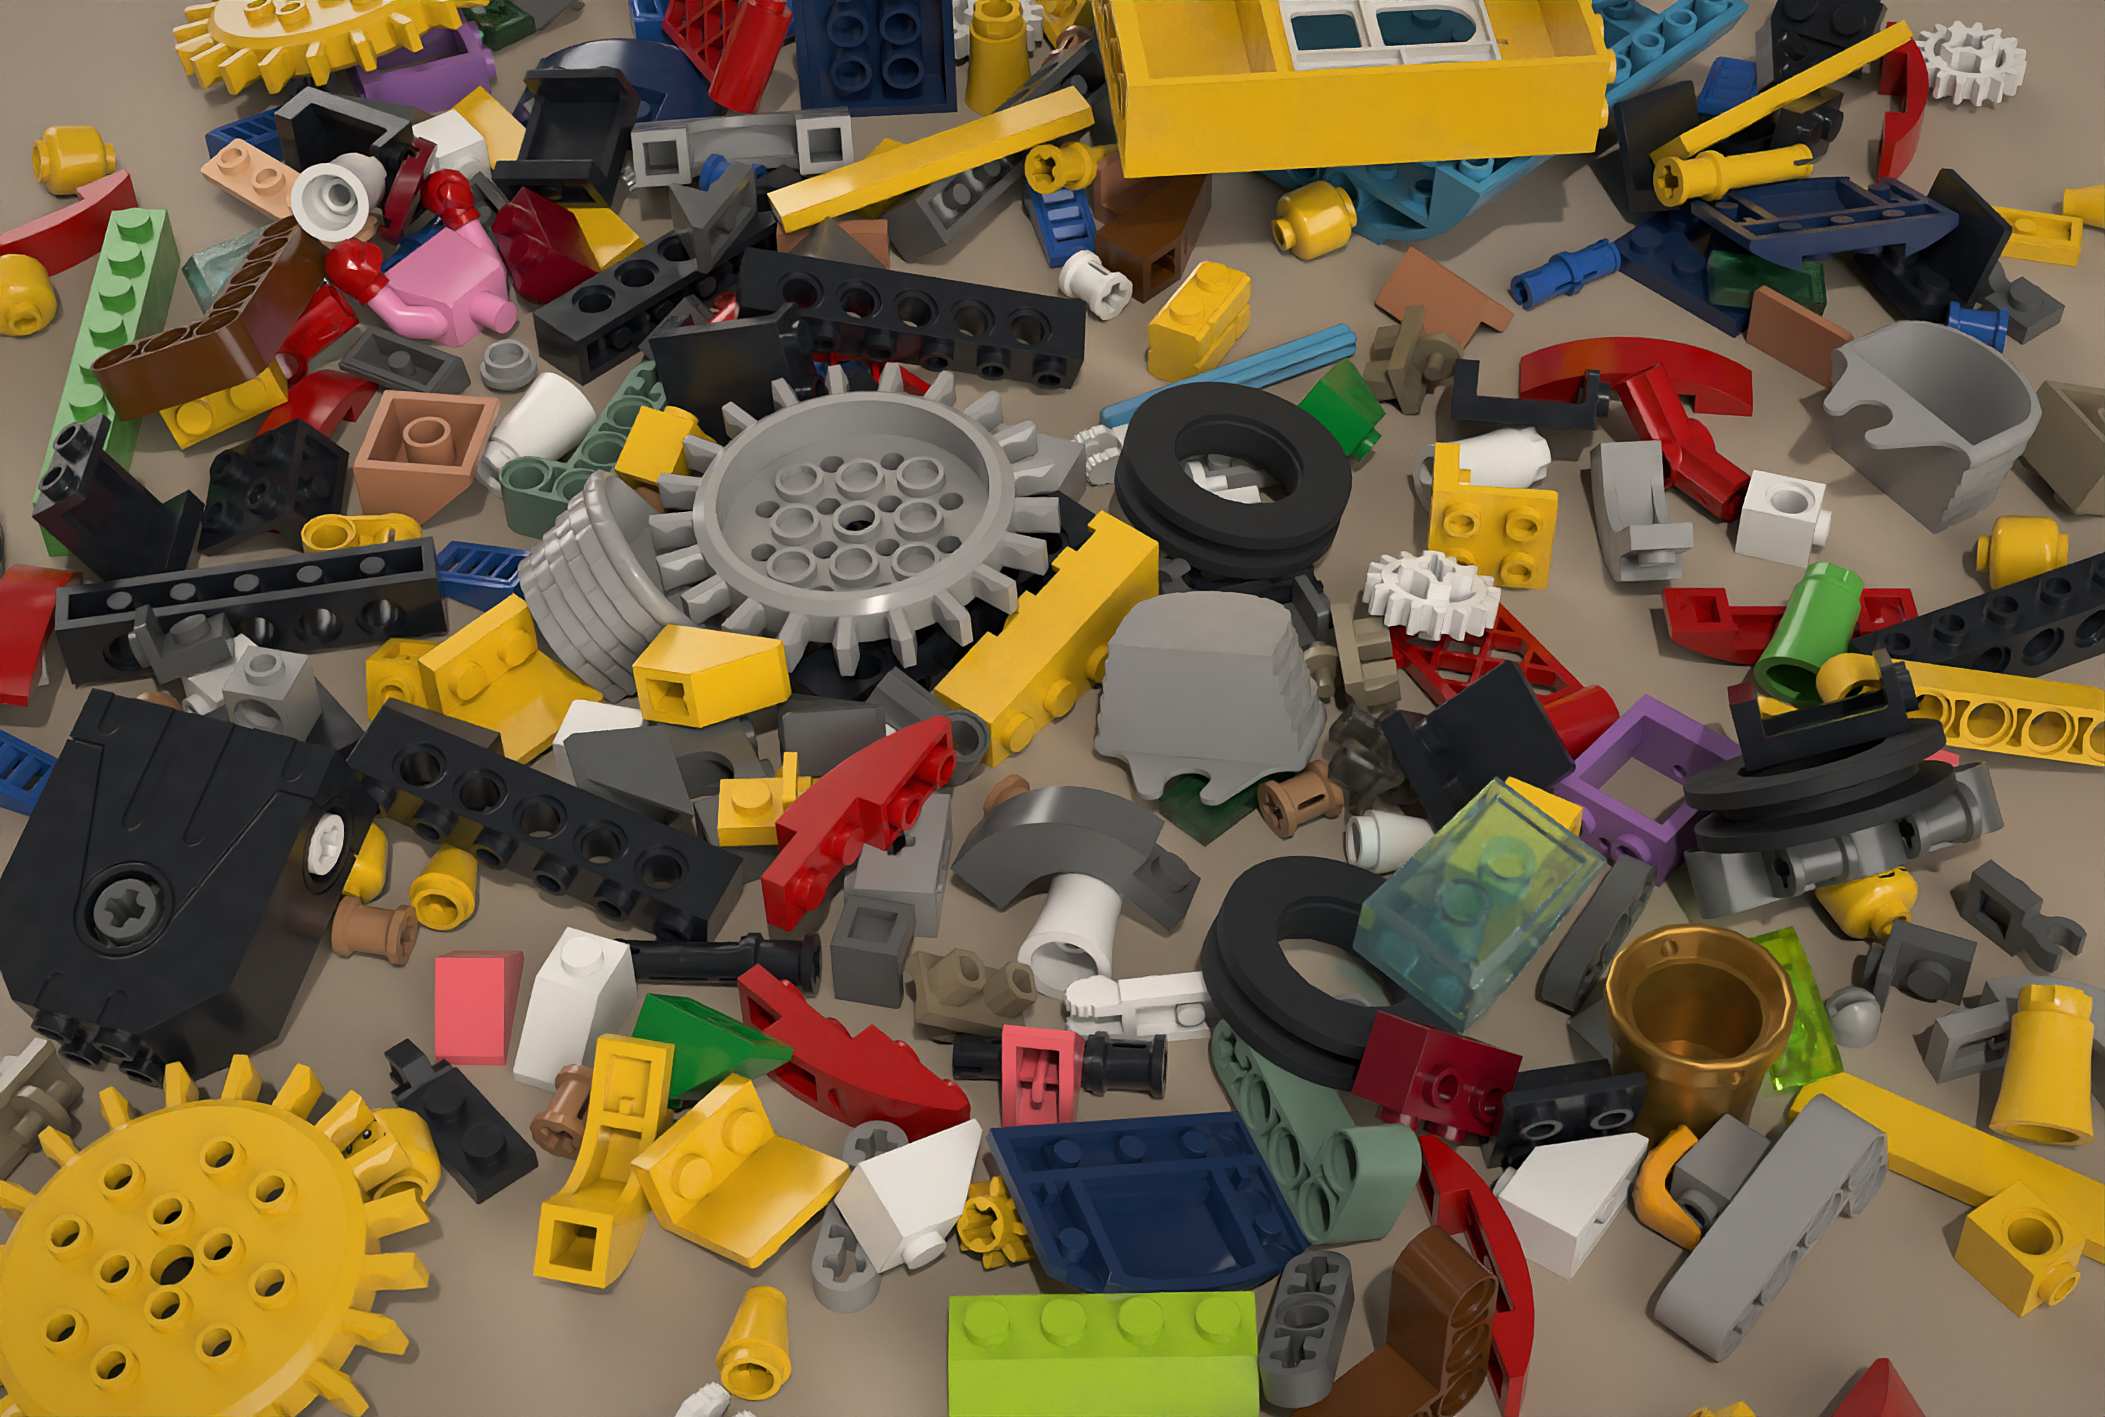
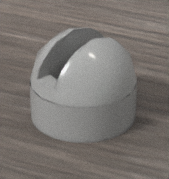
M1847 986L1836 990L1825 1006L1822 1018L1823 1031L1831 1041L1847 1048L1865 1047L1871 1044L1877 1037L1881 1022L1880 1005L1875 1000L1874 995L1864 988Z

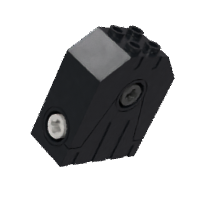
M92 688L69 735L73 740L67 739L0 878V971L11 1000L33 1019L30 1027L40 1035L57 1041L61 1045L58 1053L64 1058L89 1068H98L102 1059L106 1062L120 1065L119 1070L126 1076L154 1086H158L162 1077H164L166 1064L180 1061L192 1079L197 1081L230 1064L233 1055H247L278 1039L356 861L354 855L359 854L379 807L336 748L316 743L311 744L299 741L296 738L256 728L251 729L236 725L233 722L193 712L188 713L176 710L173 707L133 697L128 698L116 695L113 692Z

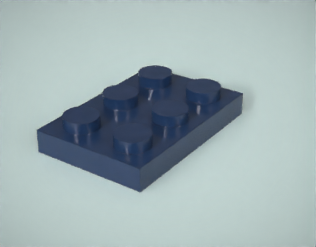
M1691 206L1681 210L1660 211L1613 242L1621 257L1619 272L1732 338L1737 337L1748 329L1754 291L1765 285L1789 299L1794 298L1806 288L1808 277L1806 270L1802 268L1801 270H1795L1762 259L1691 213Z

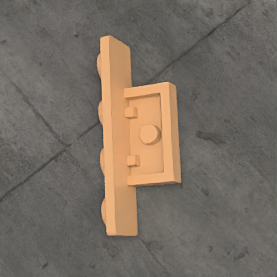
M240 138L234 139L220 150L200 170L205 180L276 222L293 215L291 191L300 173ZM368 214L364 226L353 237L363 242L368 241L377 233L380 225L377 218ZM320 240L326 252H329L337 243Z

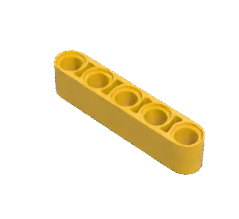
M1856 653L1836 655L1821 666L1816 676V688L1824 703L1845 698L1852 689L1859 686H1864L1859 694L1874 691L1880 687L1874 657L1870 655ZM1891 658L1893 663L1904 661L1906 669L1910 672L1916 697L1925 695L1918 703L1919 710L1907 712V718H1930L1942 722L1947 741L1946 745L2105 766V723L2098 730L2092 732L2099 723L2105 721V690L2094 686ZM1986 703L1977 714L1969 716L1974 708ZM2046 712L2038 722L2031 724L2036 716Z

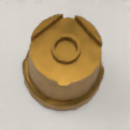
M1703 923L1664 925L1634 937L1612 959L1603 989L1604 1012L1610 1037L1613 1039L1612 1075L1618 1076L1644 1072L1649 1085L1631 1133L1637 1132L1648 1138L1647 1149L1652 1150L1658 1146L1662 1138L1668 1136L1671 1130L1678 1128L1679 1124L1686 1125L1698 1140L1725 1113H1728L1745 1125H1749L1751 1112L1766 1071L1785 1051L1792 1033L1798 1007L1790 975L1767 948L1734 930Z

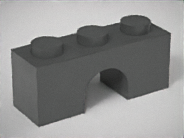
M746 715L738 718L737 716L702 728L654 721V726L665 725L689 799L712 796L693 802L698 839L744 858L742 885L760 880V877L778 857V845L720 847L717 830L720 779L776 778L770 760L768 758L758 760L755 754L758 752V744L749 717Z

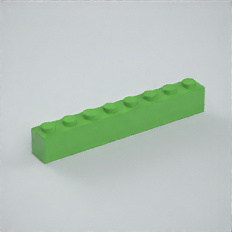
M129 208L124 211H112L38 484L50 466L55 451L52 445L57 435L73 422H80L82 424L100 413H103L112 422L103 450L127 472L130 471L142 417L129 421H120L91 372L90 366L97 358L114 348L164 331L180 266V258L167 209L145 210L143 208ZM38 484L32 503L34 508L40 494ZM39 524L49 557L75 556Z

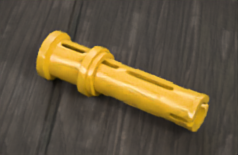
M1081 141L1065 142L1059 148L1051 144L1038 145L1031 149L1026 157L1024 166L1026 179L1034 191L1040 194L1056 193L1063 187L1069 190L1084 189L1096 177L1097 162L1119 150L1118 143L1089 147Z
M1804 144L1727 157L1713 150L1703 151L1695 159L1689 160L1668 156L1660 159L1656 164L1653 173V185L1659 201L1667 207L1682 205L1687 199L1701 197L1706 201H1714L1722 198L1729 189L1794 179H1806L1812 172L1813 164L1796 166L1794 161L1811 159L1813 157L1810 149Z

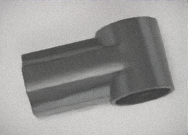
M894 667L886 674L865 702L884 705L885 722L896 731L938 715L951 719L952 740L965 751L966 756L957 755L955 771L949 782L943 787H956L970 779L990 745V733L987 725L977 714L963 709L952 710L897 667Z

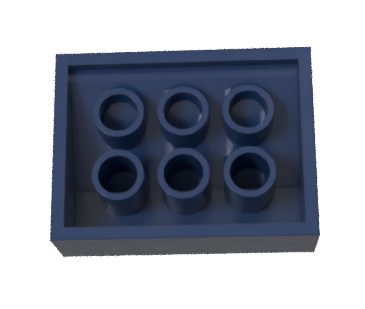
M792 0L802 110L847 106L850 117L958 112L952 0Z

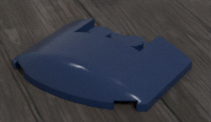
M609 38L587 41L569 46L548 57L541 58L536 69H548L554 66L566 69H582L603 65L620 69L641 97L635 123L725 116L728 111L727 107L720 105L709 97L708 91L711 83L678 46L658 41L633 38ZM527 86L512 113V116L525 128L528 124L529 115L523 104L534 98L533 93ZM631 138L627 150H632Z
M1850 176L1816 177L1729 189L1722 198L1717 200V204L1713 208L1699 199L1691 202V213L1762 259L1795 270H1801L1802 259L1812 261L1826 260L1831 258L1833 253L1848 250L1859 254H1876L1883 251V246H1887L1900 255L1907 257L1941 239L1956 228L1959 223V214L1899 180L1890 177H1880V183L1868 185V190L1850 181Z
M1238 1111L990 1128L987 1133V1143L1046 1276L1057 1279L1084 1293L1243 1291L1278 1275L1291 1259L1308 1252L1312 1245L1297 1224Z

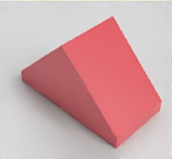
M455 950L435 958L436 1063L445 1059L451 1065H506L524 965L523 951Z
M1004 1024L1002 1031V1127L1071 1123L1077 1121L1085 1039L1081 1035L1073 1031Z

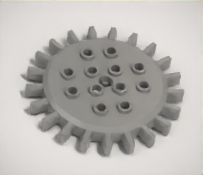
M886 363L879 378L877 391L850 392L849 381L841 366H828L825 380L826 395L801 402L798 400L795 391L783 378L772 381L775 412L759 421L733 402H729L722 407L726 433L732 438L725 447L691 434L682 441L687 467L703 473L702 478L661 473L657 483L663 508L688 511L649 515V526L655 550L684 548L656 557L664 591L666 592L707 579L680 595L684 614L699 625L730 607L735 612L721 624L722 632L757 636L765 628L778 633L776 639L783 640L788 672L791 673L801 659L808 641L832 643L834 657L841 676H854L860 658L859 642L890 638L892 651L902 666L907 668L917 665V639L915 631L936 622L962 647L973 642L970 614L964 606L975 597L982 599L1009 615H1012L1019 608L1016 581L1000 573L1003 566L1042 576L1046 574L1049 568L1046 540L1017 533H1060L1061 530L1059 498L1029 497L1058 491L1056 464L1053 456L1015 463L1038 453L1036 425L1028 419L991 435L989 432L1003 422L1001 395L991 390L961 412L953 408L957 400L953 373L942 371L922 397L904 393L899 363ZM864 520L872 523L863 530H846L849 523L853 521Z

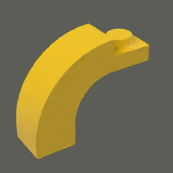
M610 1033L597 1037L584 1137L576 1163L566 1184L557 1194L542 1202L533 1276L604 1289L614 1282L629 1264L640 1243L652 1211L630 1163L673 1125L675 1110L667 1109L675 1044Z

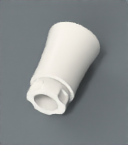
M354 152L343 154L332 162L313 165L304 170L295 180L291 191V207L297 222L307 233L323 241L340 242L356 235L364 226L368 214L379 205L385 194V177L387 173L382 163L374 156L367 157Z
M550 372L539 374L522 399L492 429L475 478L485 485L493 495L503 498L499 480L501 468L507 462L524 456L557 461L568 451L580 445L597 421L593 407L581 391L565 378Z
M1523 424L1515 428L1504 427L1484 435L1447 442L1460 444L1459 469H1471L1470 485L1527 489L1533 482L1547 476V467L1551 463L1550 450L1546 439L1542 438L1532 425ZM1435 444L1422 446L1417 451L1413 461V479L1416 492L1428 514Z
M1058 872L1054 876L1040 915L1022 944L1017 957V962L1027 964L1033 970L1036 990L1053 999L1064 1000V988L1068 987V983L1074 982V979L1079 980L1081 977L1088 979L1090 976L1104 975L1111 979L1113 943L1118 917L1123 904V895L1102 880L1086 874Z

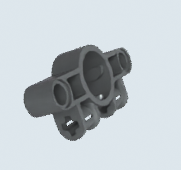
M1972 762L1953 767L1958 783L1953 793L1918 812L1872 828L1813 843L1760 852L1717 854L1705 852L1698 846L1685 851L1683 854L1701 917L1703 919H1712L1728 916L1780 899H1790L1815 888L1872 876L1902 866L1916 858L1927 855L1929 852L1958 843H1967L1978 839L1980 836L2002 829L2004 822L1987 762Z

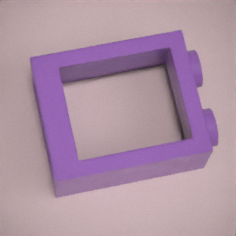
M457 8L462 26L456 30L433 28L420 37L423 49L414 53L401 47L378 57L377 69L366 72L360 65L346 68L359 98L412 106L431 114L451 109L480 85L491 95L489 79L496 77L495 64L490 49L488 47L483 48L480 32L475 20L467 22L461 8ZM458 51L461 53V55L385 73H380L379 71Z
M1645 694L1574 761L1576 770L1554 785L1553 795L1583 807L1579 842L1615 863L1622 854H1627L1656 866L1657 877L1655 886L1659 888L1685 862L1683 853L1698 846L1694 832L1696 824L1717 810H1697L1689 807L1687 802H1685L1668 820L1660 825L1599 789L1632 757L1677 783L1684 785L1688 779L1697 773L1742 755L1739 744Z

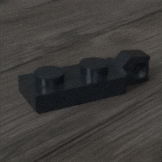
M408 1038L384 1052V1056L389 1060L392 1071L389 1073L390 1078L398 1086L391 1091L393 1101L399 1108L416 1112L428 1124L440 1164L476 1204L484 1202L538 1167L535 1150L457 1067L453 1068L451 1063L445 1059L432 1066L426 1055Z

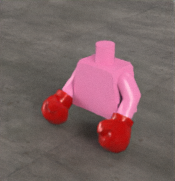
M444 168L433 172L425 178L420 188L423 207L430 213L438 214L446 227L383 274L380 270L382 265L381 248L370 241L363 242L356 237L337 242L324 258V274L333 286L349 297L355 298L361 306L367 304L382 319L383 326L390 328L395 334L408 339H427L447 346L459 347L466 344L486 327L504 334L513 327L517 318V307L513 302L509 301L506 284L509 279L507 268L496 246L478 220L481 215L475 208L474 194L468 179L457 170Z

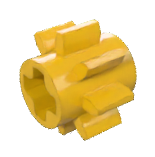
M994 1176L991 1182L987 1180L970 1183L967 1193L970 1199L965 1202L963 1214L957 1221L958 1233L962 1240L960 1249L962 1251L973 1250L983 1253V1265L987 1269L1008 1265L1010 1260L1018 1262L1035 1257L1031 1239L1003 1176Z

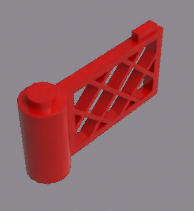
M670 0L661 27L711 83L708 91L709 97L731 110L746 114L756 113L794 15L786 7L787 0H742L740 6V0H704V9H702V0ZM686 12V22L681 25ZM721 14H722V17H723V30H721V24H720V15H721ZM703 27H704V40H705V43H703V36H702V28H703Z
M1500 602L1493 629L1485 628L1484 634L1481 637L1465 632L1463 641H1457L1449 634H1441V639L1438 641L1436 648L1409 644L1406 640L1418 636V633L1408 635L1406 634V627L1403 625L1389 626L1393 656L1383 659H1395L1397 669L1404 667L1439 706L1506 660L1491 657L1494 648L1520 652L1524 656L1523 662H1515L1519 664L1528 682L1554 686L1558 690L1549 695L1536 694L1574 761L1620 718L1619 711L1612 697L1604 688L1599 685L1584 687ZM1451 641L1482 646L1479 655L1447 650ZM1440 668L1469 672L1472 675L1468 683L1443 679L1438 672Z

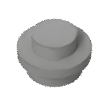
M501 340L491 344L484 351V358L480 363V373L484 383L492 388L503 391H515L522 388L535 378L538 371L535 356L524 343L517 340Z

